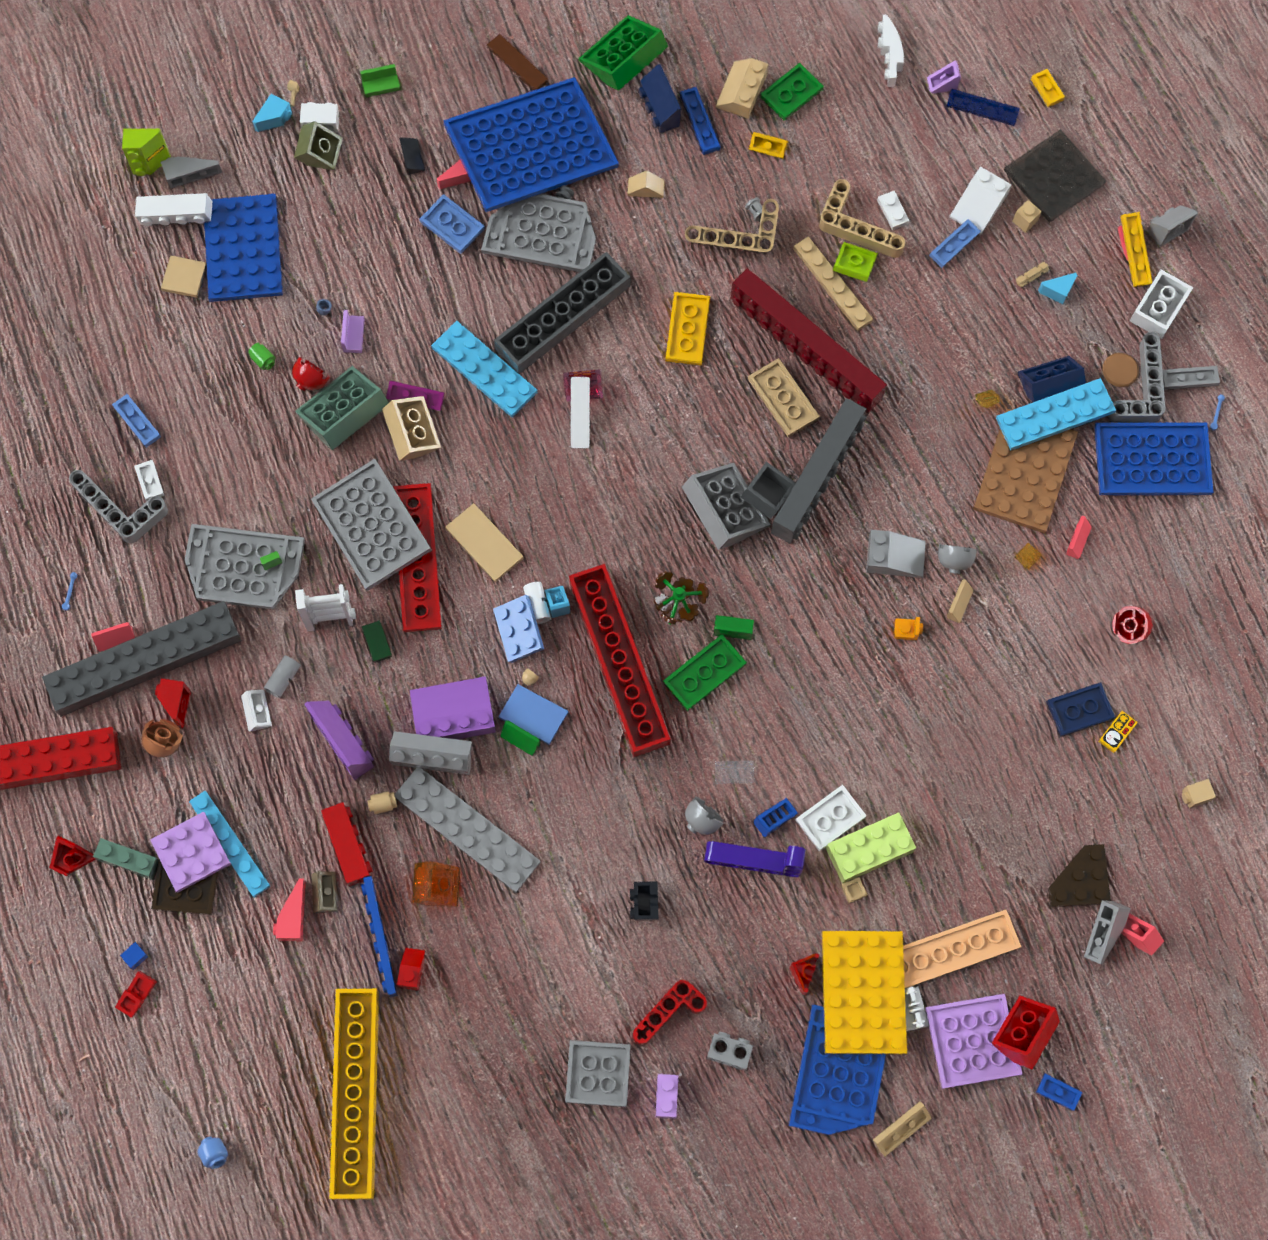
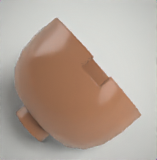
M160 719L159 722L150 720L146 723L141 739L146 752L152 756L164 758L177 751L183 736L180 734V728L176 724Z

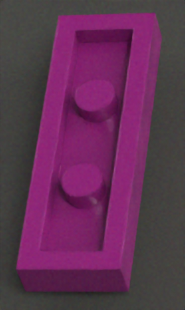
M389 381L386 399L397 400L424 396L427 408L441 411L445 392Z

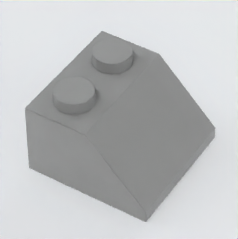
M1182 205L1175 209L1172 207L1163 216L1153 218L1147 231L1158 246L1161 247L1188 231L1198 213L1196 210Z

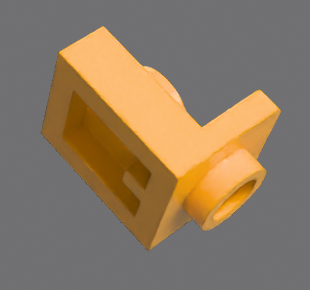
M916 617L915 620L895 618L894 639L917 640L919 634L923 633V623H920V617Z

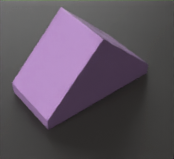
M957 61L951 62L927 77L930 93L934 94L958 89L961 76Z

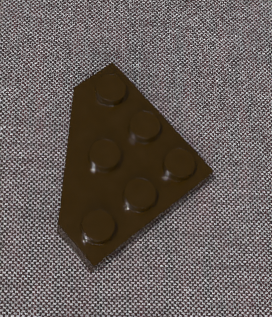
M1104 844L1084 845L1049 886L1050 907L1101 905L1102 900L1111 901Z

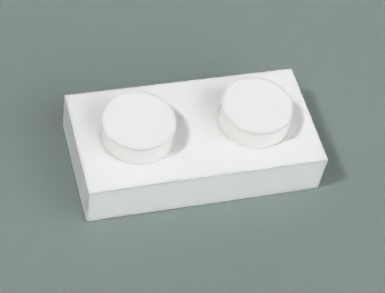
M895 191L877 198L892 230L909 224V219Z
M153 460L135 465L134 467L146 502L154 496H165Z

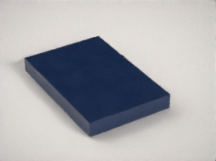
M1101 682L1046 701L1060 737L1116 718Z

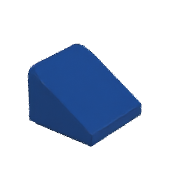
M136 942L120 955L132 970L149 957Z

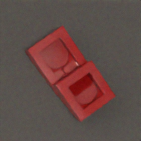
M141 971L137 972L129 988L124 990L115 1008L133 1018L157 981Z

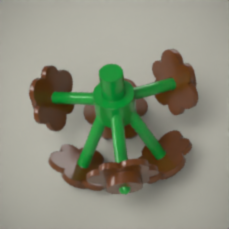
M664 571L656 578L657 583L655 587L662 590L667 585L673 591L671 597L665 596L662 593L654 598L656 609L662 612L660 616L664 617L665 622H668L669 625H676V622L682 623V620L685 619L686 621H692L699 614V607L697 604H687L685 599L689 596L698 595L699 602L705 604L706 598L709 596L706 584L699 582L697 591H694V587H692L693 580L690 578L680 577L679 581H675L671 585L672 572ZM682 602L684 607L678 611L680 619L674 618L678 604Z

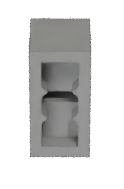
M724 1032L714 1033L707 1059L746 1071L753 1045L749 1044L750 1041L743 1038H738V1041L731 1039V1035ZM723 1042L726 1045V1051L718 1052L715 1049V1044ZM737 1048H742L745 1051L746 1056L739 1059L735 1056L734 1052Z

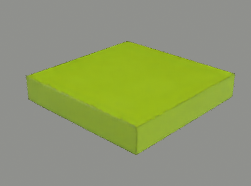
M843 242L832 271L867 282L878 253Z

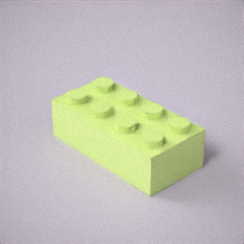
M896 813L828 843L825 849L842 884L913 853L916 846L900 813Z

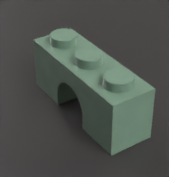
M102 838L93 855L96 860L102 863L124 868L150 880L154 879L157 872V858Z

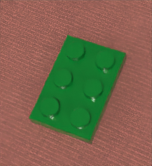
M798 63L760 94V98L785 121L819 94L824 86L801 63Z

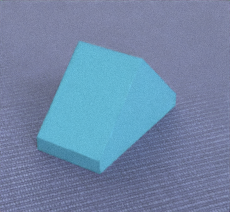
M1072 273L1041 282L1038 291L1040 294L1063 304L1076 280L1077 274Z
M563 585L546 589L545 595L551 617L570 614V604Z

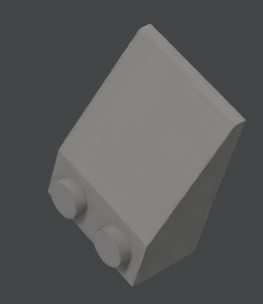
M871 530L868 538L866 573L923 578L925 541L891 531Z

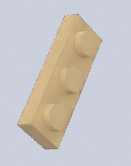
M918 1102L874 1138L873 1141L880 1153L885 1157L932 1118L926 1107L921 1102Z

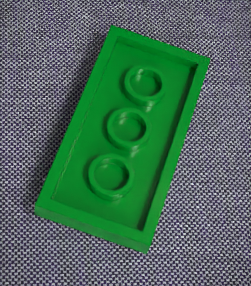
M721 634L664 679L663 684L688 712L742 669L747 662L724 635Z

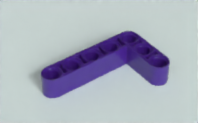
M708 841L704 862L757 872L800 877L804 867L806 849L798 846H788L786 853Z

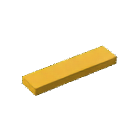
M1140 212L1123 214L1120 217L1133 287L1151 285L1153 282Z

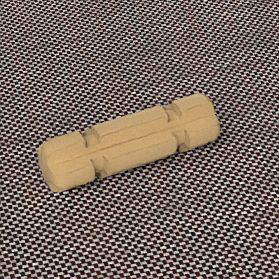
M1042 262L1037 265L1038 267L1035 266L1017 277V285L1024 287L1040 277L1041 273L1045 274L1048 272V264Z

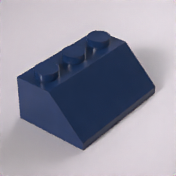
M658 64L640 80L638 92L641 99L644 98L646 102L647 112L651 113L653 117L652 123L654 127L658 128L661 134L680 127L681 107L661 64Z
M1070 356L1018 371V376L1025 393L1032 402L1086 384L1084 368Z

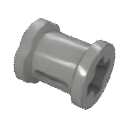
M756 197L751 199L745 208L750 210L755 222L761 220L762 205L760 204V199Z

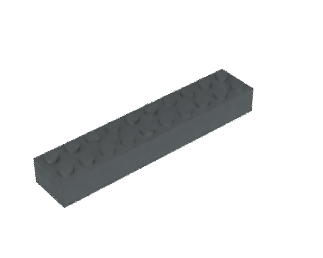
M222 601L42 676L55 711L62 717L242 640L225 601Z

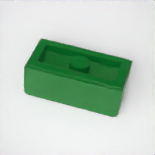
M506 720L501 732V738L533 756L540 746L539 738Z

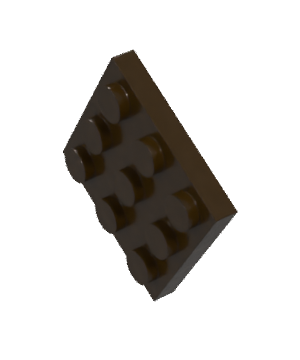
M159 859L151 909L156 911L212 915L218 872L177 893Z

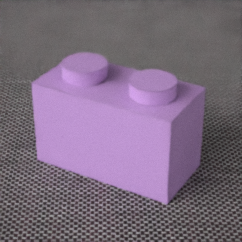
M657 1075L655 1118L676 1119L678 1075Z

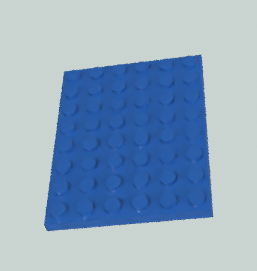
M575 77L446 119L443 122L486 212L618 168L619 162Z

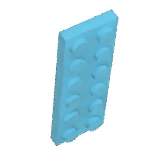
M458 321L431 345L436 353L512 418L538 393L534 386Z
M1099 378L997 415L996 420L1010 451L1111 415L1115 413L1116 409L1102 379Z

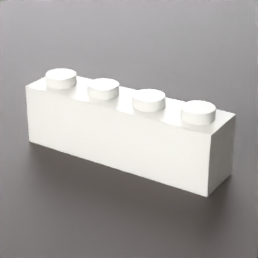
M207 193L137 197L135 218L144 226H151L152 224L169 225L170 223L186 224L187 222L204 223L211 221L213 201Z

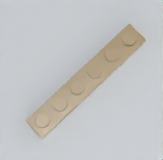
M809 236L794 245V251L854 328L859 331L870 324L873 318L838 273L832 271L833 267Z

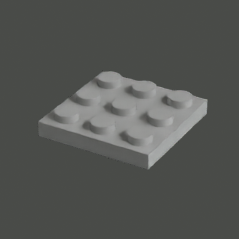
M570 1040L565 1103L627 1107L631 1044Z

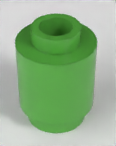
M255 343L248 351L250 358L262 370H269L275 365V356L264 345Z

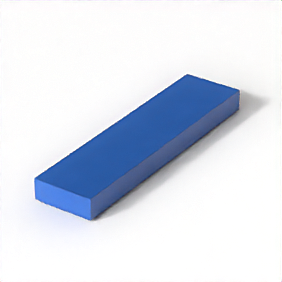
M697 87L680 91L681 100L703 155L720 150L721 146Z

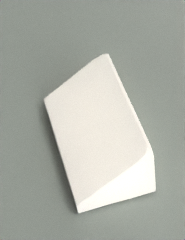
M251 690L244 692L241 698L248 731L271 727L265 691Z

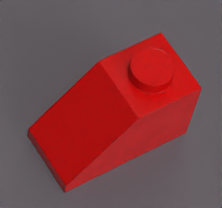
M405 948L397 981L399 988L419 991L426 950Z

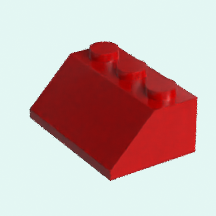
M1019 995L995 1036L992 1045L1014 1063L1033 1070L1060 1023L1056 1008Z

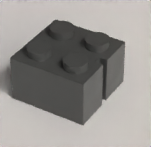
M766 461L743 492L741 498L771 519L789 496L796 483Z

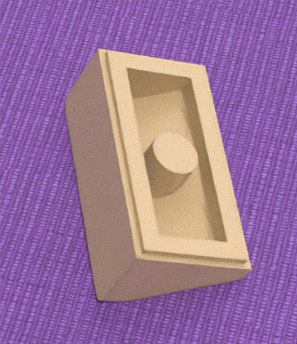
M965 579L961 581L946 616L957 623L961 622L973 593L972 587Z

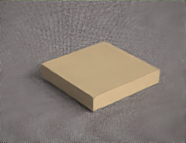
M170 256L161 290L198 298L207 267L206 262Z

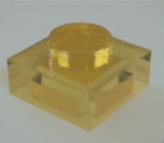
M993 389L975 394L976 402L982 407H992L1000 402L999 395Z
M1027 543L1014 558L1029 570L1042 557V554L1031 544Z

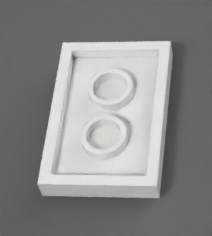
M841 785L796 818L795 821L818 851H821L828 843L833 842L866 818V814L846 788Z

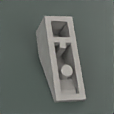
M177 156L167 158L161 162L170 189L222 173L219 162L216 160Z
M1102 900L1084 955L1085 958L1099 964L1104 963L1125 928L1131 908L1115 901Z

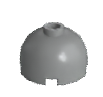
M939 544L938 558L943 567L949 568L950 573L960 574L961 570H967L973 565L977 549Z
M697 796L689 803L685 811V818L689 823L687 827L694 834L697 832L702 835L713 834L724 824L723 819L711 806H706L704 804L705 801Z

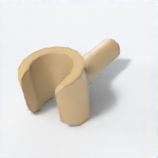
M290 80L287 90L292 91L290 106L294 107L295 96L299 92L300 87L297 82Z

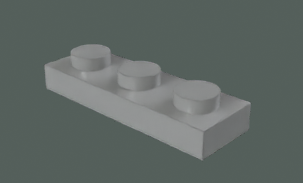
M1217 366L1163 370L1164 390L1218 386L1220 384Z

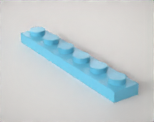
M206 790L191 799L189 803L197 814L205 812L231 865L251 895L255 898L271 887Z

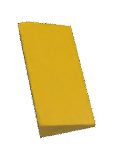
M753 132L749 150L783 159L788 140Z

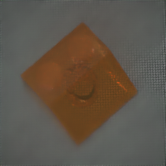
M433 861L415 863L412 903L425 906L458 907L460 867Z

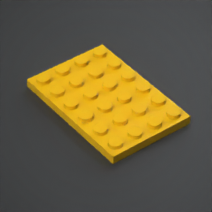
M822 931L825 1054H907L903 931Z

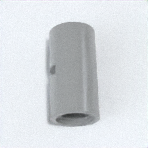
M284 655L265 684L264 689L271 695L280 698L289 685L288 680L293 679L301 665L294 659Z

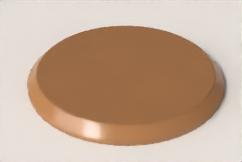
M1114 353L1105 359L1102 372L1110 384L1117 387H1127L1137 380L1139 367L1135 359L1130 355Z

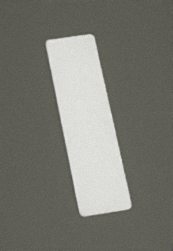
M571 377V448H589V377Z

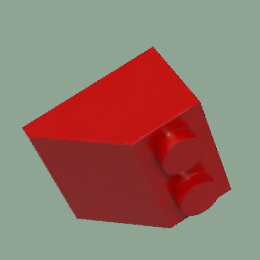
M161 678L160 684L156 685L155 695L176 725L183 729L191 691L183 681Z

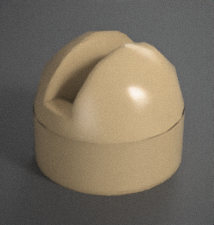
M526 669L522 676V680L526 685L534 684L539 678L529 669Z

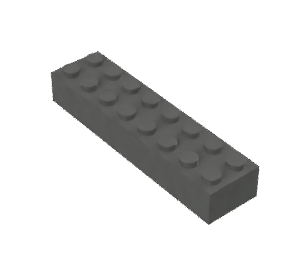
M605 252L494 339L495 350L518 374L522 373L630 287V276Z
M847 398L845 399L775 517L771 534L789 544L792 543L793 539L797 540L799 538L803 524L806 525L809 521L812 509H816L821 494L826 492L830 479H833L836 475L837 468L840 463H843L848 448L853 446L857 433H860L863 429L867 417L864 415L866 408Z

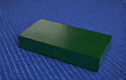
M380 620L361 626L374 663L392 657Z

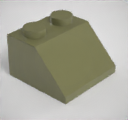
M316 121L303 125L294 158L307 166L335 170L343 138Z

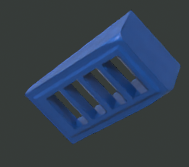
M785 798L757 816L753 823L763 837H766L795 817L798 812L789 800ZM782 806L786 809L789 815H786L785 812L781 809ZM775 811H777V812L779 813V815L782 817V819H780V818L778 817V815L775 813ZM768 816L772 817V819L775 821V824L770 820Z

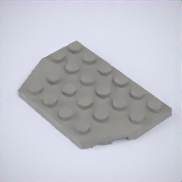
M539 194L501 207L495 214L489 217L481 252L581 272L591 264L596 243L586 202Z
M191 524L185 563L197 600L216 603L225 601L226 604L274 609L299 576L305 543L304 537ZM278 551L282 564L264 570L260 558Z

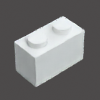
M301 103V127L316 121L332 132H338L339 110L337 104Z

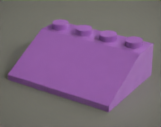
M486 676L410 690L416 734L458 740L496 733Z
M310 701L304 703L312 720L354 780L374 767L372 764L373 757L368 750L363 751L361 748L363 745L358 735H352L350 732L352 730L351 725L346 719L344 721L339 715L342 713L336 704L332 706L329 701Z

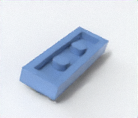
M967 219L935 248L929 256L943 268L977 237L981 231Z
M128 394L112 404L146 448L161 438L158 431Z

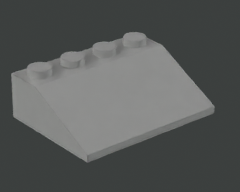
M734 463L691 475L682 486L718 550L732 546L771 525L763 513L741 498V495L748 486Z

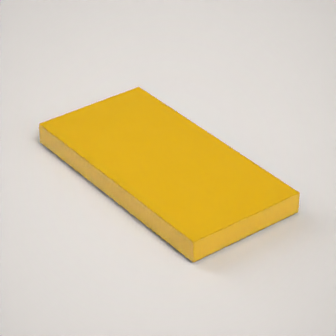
M674 292L665 361L702 366L711 296Z

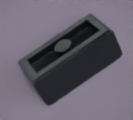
M399 138L407 174L424 172L425 168L418 139Z

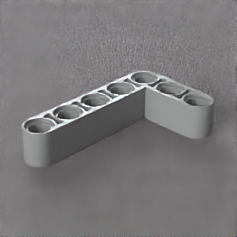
M1155 332L1146 333L1139 346L1143 400H1117L1113 402L1115 409L1120 410L1121 414L1115 412L1108 415L1109 420L1112 422L1155 423L1160 420L1165 412L1160 337ZM1146 341L1152 342L1153 345H1149ZM1148 358L1153 359L1154 362H1150ZM1149 375H1153L1156 379L1150 378ZM1150 392L1156 393L1157 396H1152ZM1133 409L1138 410L1140 414H1136ZM1151 409L1157 410L1158 414L1153 413Z
M75 470L69 476V481L74 489L127 543L136 542L168 513V507L164 500L159 496H154L131 516L127 517L83 471ZM83 479L81 483L76 484L77 480ZM96 491L93 496H88L90 492ZM108 504L107 508L100 509L102 505ZM162 505L159 510H154L155 506ZM121 517L119 521L113 522L114 518ZM148 517L145 522H140L141 518ZM133 530L130 535H125L126 531Z

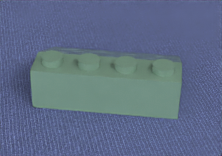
M351 366L295 412L316 436L333 450L380 413L389 402L378 386Z

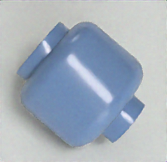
M207 1137L203 1139L197 1150L203 1165L211 1169H217L224 1165L228 1156V1152L220 1138Z

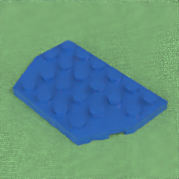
M813 1004L811 1007L788 1126L831 1135L873 1124L886 1054H825L823 1006Z

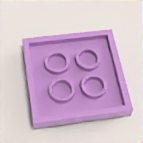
M205 812L150 840L177 893L231 865Z

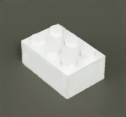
M1160 270L1136 308L1130 322L1148 332L1157 333L1160 339H1162L1193 287Z

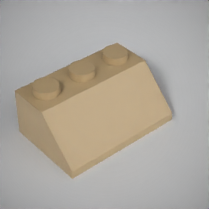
M753 58L734 62L716 108L749 119L767 77L768 63Z
M424 396L392 400L382 409L399 461L414 459L441 448Z

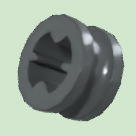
M561 186L556 196L571 200L574 192L567 186Z

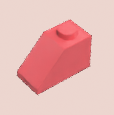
M1129 913L1125 928L1121 934L1138 949L1152 956L1163 944V938L1155 926Z

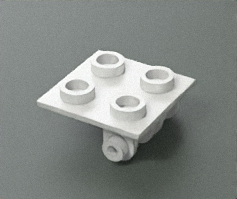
M919 987L906 988V1031L928 1027L929 1024Z

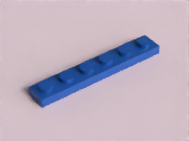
M371 876L363 878L364 884H361L363 896L367 895L368 903H365L367 915H371L373 921L369 925L371 934H375L377 942H373L375 953L380 954L381 961L378 962L380 974L384 973L385 981H382L383 991L388 993L389 997L398 996L374 881Z

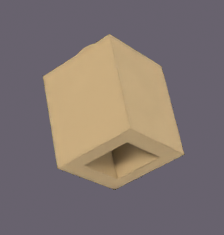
M1027 200L1016 211L1012 222L1026 233L1038 222L1042 211Z
M1209 779L1188 785L1182 790L1183 801L1185 804H1188L1189 808L1210 802L1216 798Z

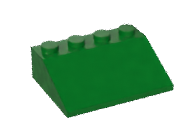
M627 15L578 59L606 85L619 91L668 47L662 30Z

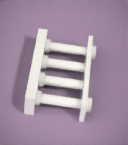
M343 584L339 585V593L309 597V595H305L303 589L295 590L297 610L307 631H315V624H318V622L347 618L349 626H353V619H356L355 608H351L348 590L344 589Z

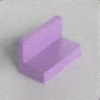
M344 310L341 346L343 352L362 353L365 319L364 316H349L348 310Z

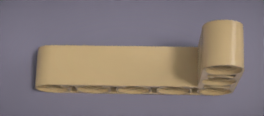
M844 179L837 180L822 211L819 224L820 229L887 256L900 257L905 246V239L902 236L842 214L848 199L850 184Z
M768 199L763 203L759 234L689 226L685 231V237L692 243L767 253L772 250L774 245L779 204L774 199ZM767 203H774L776 210L772 213L767 212L765 209ZM765 221H771L773 223V229L770 231H765L763 229V223ZM691 229L698 231L696 239L689 238L688 232ZM708 232L716 233L715 241L709 242L706 239ZM727 234L734 236L735 240L732 244L724 242V237ZM744 237L752 238L753 243L751 246L745 247L742 244ZM763 239L770 241L771 246L768 249L761 248L760 242Z

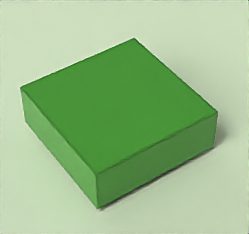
M278 551L260 558L264 570L282 564Z

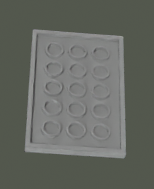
M373 459L311 499L367 591L432 551L376 459Z

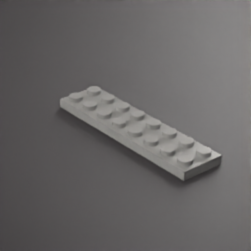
M416 768L395 793L396 800L515 893L518 892L541 863L533 854L422 768Z

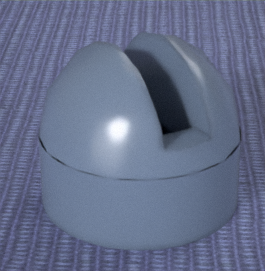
M320 299L317 302L316 310L320 315H327L331 311L332 305L330 301Z

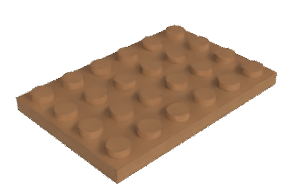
M1000 429L973 510L1045 534L1078 431L1069 429L1010 451Z

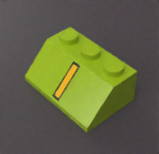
M123 129L122 149L133 175H152L162 166V161L171 157L161 129Z

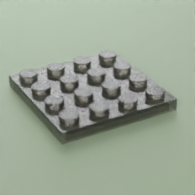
M1061 129L1007 165L1004 169L1027 198L1042 211L1041 214L1049 223L1106 183V180Z

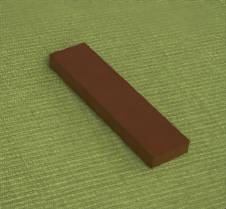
M498 34L487 44V48L533 91L542 88L548 83V78L501 34Z

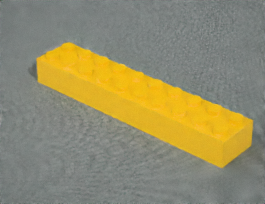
M336 989L330 1199L332 1200L374 1199L379 991L377 989Z

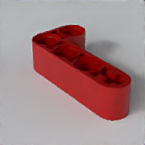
M679 980L636 1026L633 1031V1040L638 1045L649 1043L682 1005L694 1014L704 1012L707 1006L705 996L688 981ZM684 985L688 988V993L680 995L677 992V988ZM700 999L703 1002V1007L700 1009L694 1008L692 1001ZM665 1001H673L675 1007L672 1010L665 1009L663 1005ZM658 1015L661 1018V1023L659 1025L651 1024V1016ZM646 1023L650 1028L646 1032V1039L641 1038L639 1040L637 1032L640 1031L642 1033L646 1029L644 1025Z

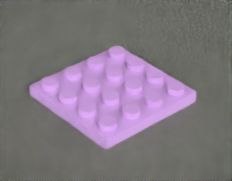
M1005 994L925 1008L942 1089L1022 1075L1021 1065L1011 1061L992 1045L995 1036L1009 1014Z

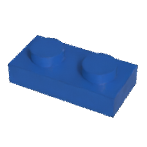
M1046 1073L1043 1075L1036 1090V1093L1071 1111L1075 1110L1082 1094L1081 1091Z

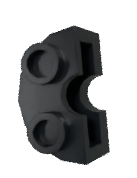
M658 881L634 882V889H630V901H634V907H630V920H659Z

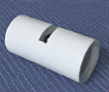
M532 582L525 585L523 589L525 595H528L537 624L550 621L551 615L548 604L545 601L546 597L542 583Z

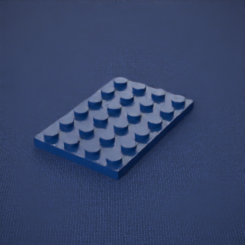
M276 194L211 199L213 201L211 221L204 222L209 302L282 296Z
M1207 422L1095 423L1099 495L1213 494Z

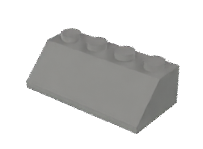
M394 731L390 743L389 761L392 765L470 775L472 741Z

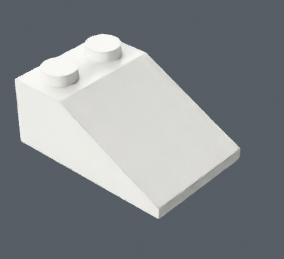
M980 167L951 213L950 218L960 224L969 219L981 231L979 234L981 236L1008 196L1012 184Z

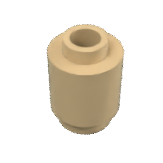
M387 791L371 795V800H367L370 812L374 811L375 815L392 811L393 808L397 807L394 792L389 793Z

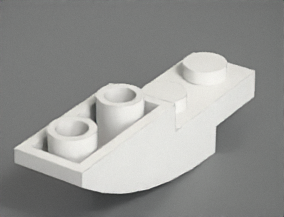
M883 15L882 22L878 23V33H881V37L878 38V48H881V55H885V64H888V69H885L884 79L887 80V87H895L897 72H902L904 54L902 43L894 24L887 15Z

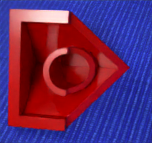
M57 836L49 868L68 876L70 873L96 859L93 857V853L69 840Z
M817 953L795 961L789 967L803 995L808 993V987L819 958Z

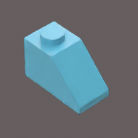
M270 94L252 121L255 131L260 132L283 126L292 115L290 103Z

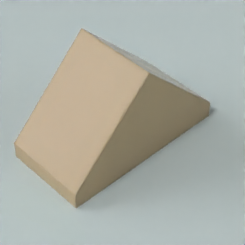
M649 171L632 176L628 179V196L663 198L664 180Z

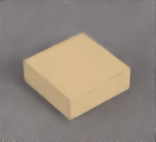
M860 877L841 884L849 904L868 895Z

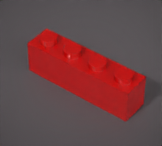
M344 802L321 810L347 885L350 887L364 882L363 878L369 877L373 870L370 862H365L363 857L366 851L363 843H358L357 836L360 834L356 824L352 825L350 818L353 817L350 807H346Z

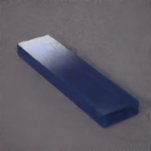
M951 89L946 107L1012 126H1015L1020 108L955 89Z

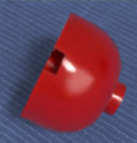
M298 357L292 368L293 379L297 382L296 386L304 392L307 389L318 391L323 388L330 379V376L327 374L324 377L322 374L323 370L308 360L302 362V357Z
M1125 606L1114 615L1112 627L1114 634L1117 635L1121 642L1135 644L1148 638L1151 634L1153 623L1150 614L1144 608Z

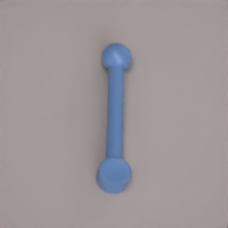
M1223 394L1218 396L1216 413L1213 423L1210 425L1212 431L1218 428L1217 420L1222 401L1225 400Z
M75 572L70 574L71 581L66 601L62 604V609L65 611L70 609L69 601L74 581L77 579V573Z

